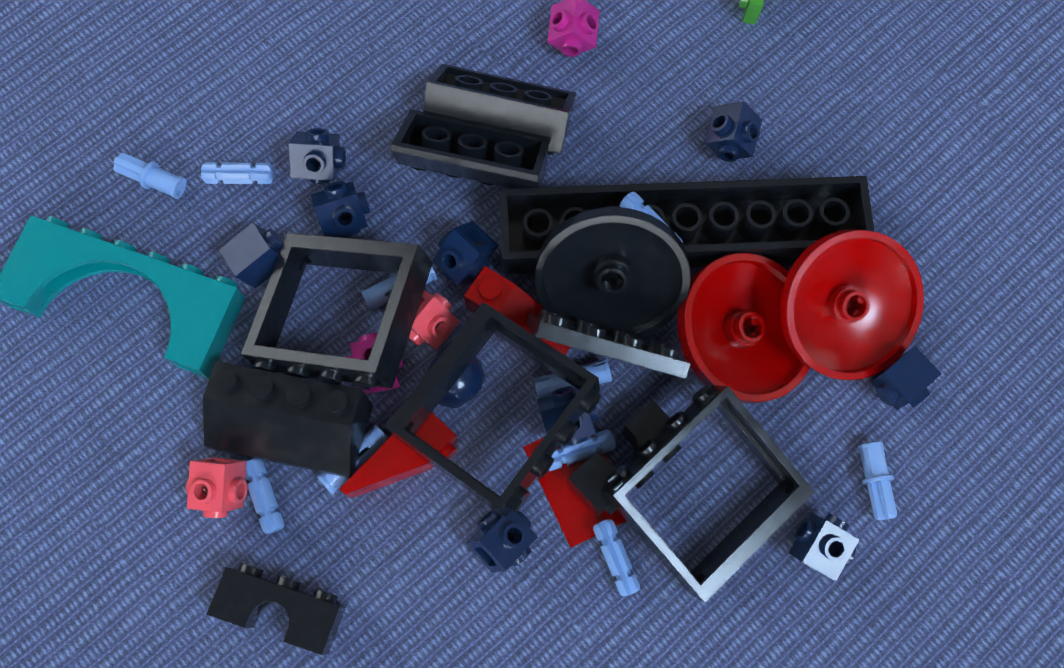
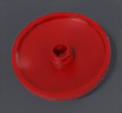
M848 229L822 237L810 245L795 261L782 289L780 321L788 346L804 365L830 378L858 380L880 373L902 356L911 344L920 325L924 306V290L920 272L909 252L887 235L868 230Z
M736 253L707 264L690 280L687 298L678 310L677 326L679 341L686 361L691 363V370L705 386H728L737 398L746 404L771 401L786 395L803 380L809 370V367L804 365L791 351L782 331L780 300L789 272L775 261L756 254Z

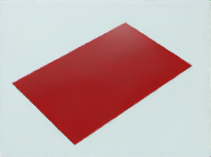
M543 438L523 447L528 458ZM599 451L598 453L601 455V457L610 464L606 454H601ZM588 459L568 466L564 463L562 468L548 471L543 478H538L570 548L595 537L593 526L601 521L611 519L615 526L626 522V519L618 510L611 515L604 510L597 517L566 483L568 478Z

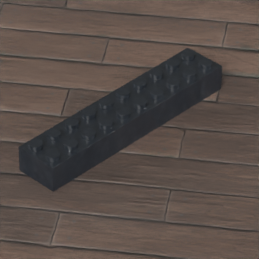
M867 176L499 189L503 274L535 273L539 251L546 238L556 227L569 218L585 211L606 207H620V202L631 192H636L644 200L643 205H649L669 228L682 239V244L688 256L689 267L706 266L719 258L736 253L756 254L769 258L776 263H794L810 245L831 233L848 229L875 232Z

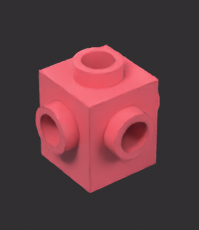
M424 290L408 339L418 347L424 342L437 350L448 339L451 332L460 322L450 312V309L453 307L452 304L437 292L432 295Z
M216 457L190 461L189 478L186 483V493L188 495L187 509L203 511V517L224 518L227 517L228 511L243 508L248 490L247 482L245 481L246 461Z

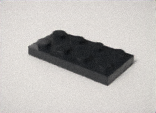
M541 309L539 315L531 312L528 314L525 327L535 337L678 377H687L691 363L679 357L681 351L671 348L666 343L648 339L645 345L643 344L644 340L635 338V335L613 329L612 334L609 335L606 334L607 330L600 328L598 324L577 319L576 325L570 324V320L564 318L562 314L546 309Z

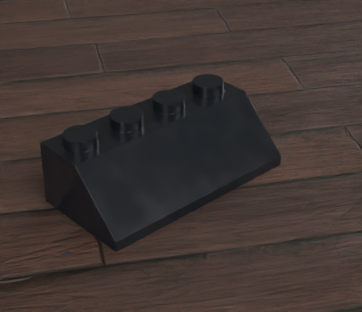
M442 64L427 81L423 112L551 138L548 155H553L554 153L561 154L576 92Z
M410 109L391 143V153L398 164L410 166L415 170H429L446 174L452 178L462 177L477 180L486 185H500L510 188H541L545 176L551 138Z
M216 361L203 395L204 446L217 451L350 478L353 474L373 404L362 389Z

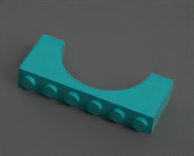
M32 215L29 217L0 273V302L2 304L41 318L45 309L59 293L83 278L108 272H122L140 276L158 286L169 309L171 332L164 358L175 367L210 379L215 363L220 358L246 300L237 288L238 284L235 281L217 275L216 279L203 276L204 272L186 263H183L180 268L169 264L170 260L155 252L149 251L147 256L136 252L137 249L134 246L116 239L113 244L102 240L103 237L100 234L87 228H81L80 232L69 229V224L52 216H48L46 220Z

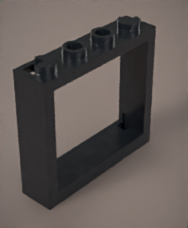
M287 233L241 355L254 364V369L275 373L281 372L286 375L306 379L315 377L323 382L341 385L342 381L350 382L365 390L375 386L393 388L433 263L418 244ZM306 265L398 273L369 360L276 348Z
M483 302L385 426L395 438L506 518L511 510L517 512L524 505L530 494L527 489L536 477L539 479L543 478L554 462V458L551 456L559 445L566 446L572 440L578 429V426L575 424L584 412L590 414L601 398V394H599V378ZM493 334H496L579 390L501 496L415 435Z
M706 385L697 391L692 397L693 403L684 412L679 411L672 415L664 424L666 429L656 439L650 438L641 444L636 450L637 457L627 466L622 465L615 469L607 478L608 484L601 490L686 591L704 603L814 493V490L728 386ZM717 408L778 482V485L690 572L625 495Z

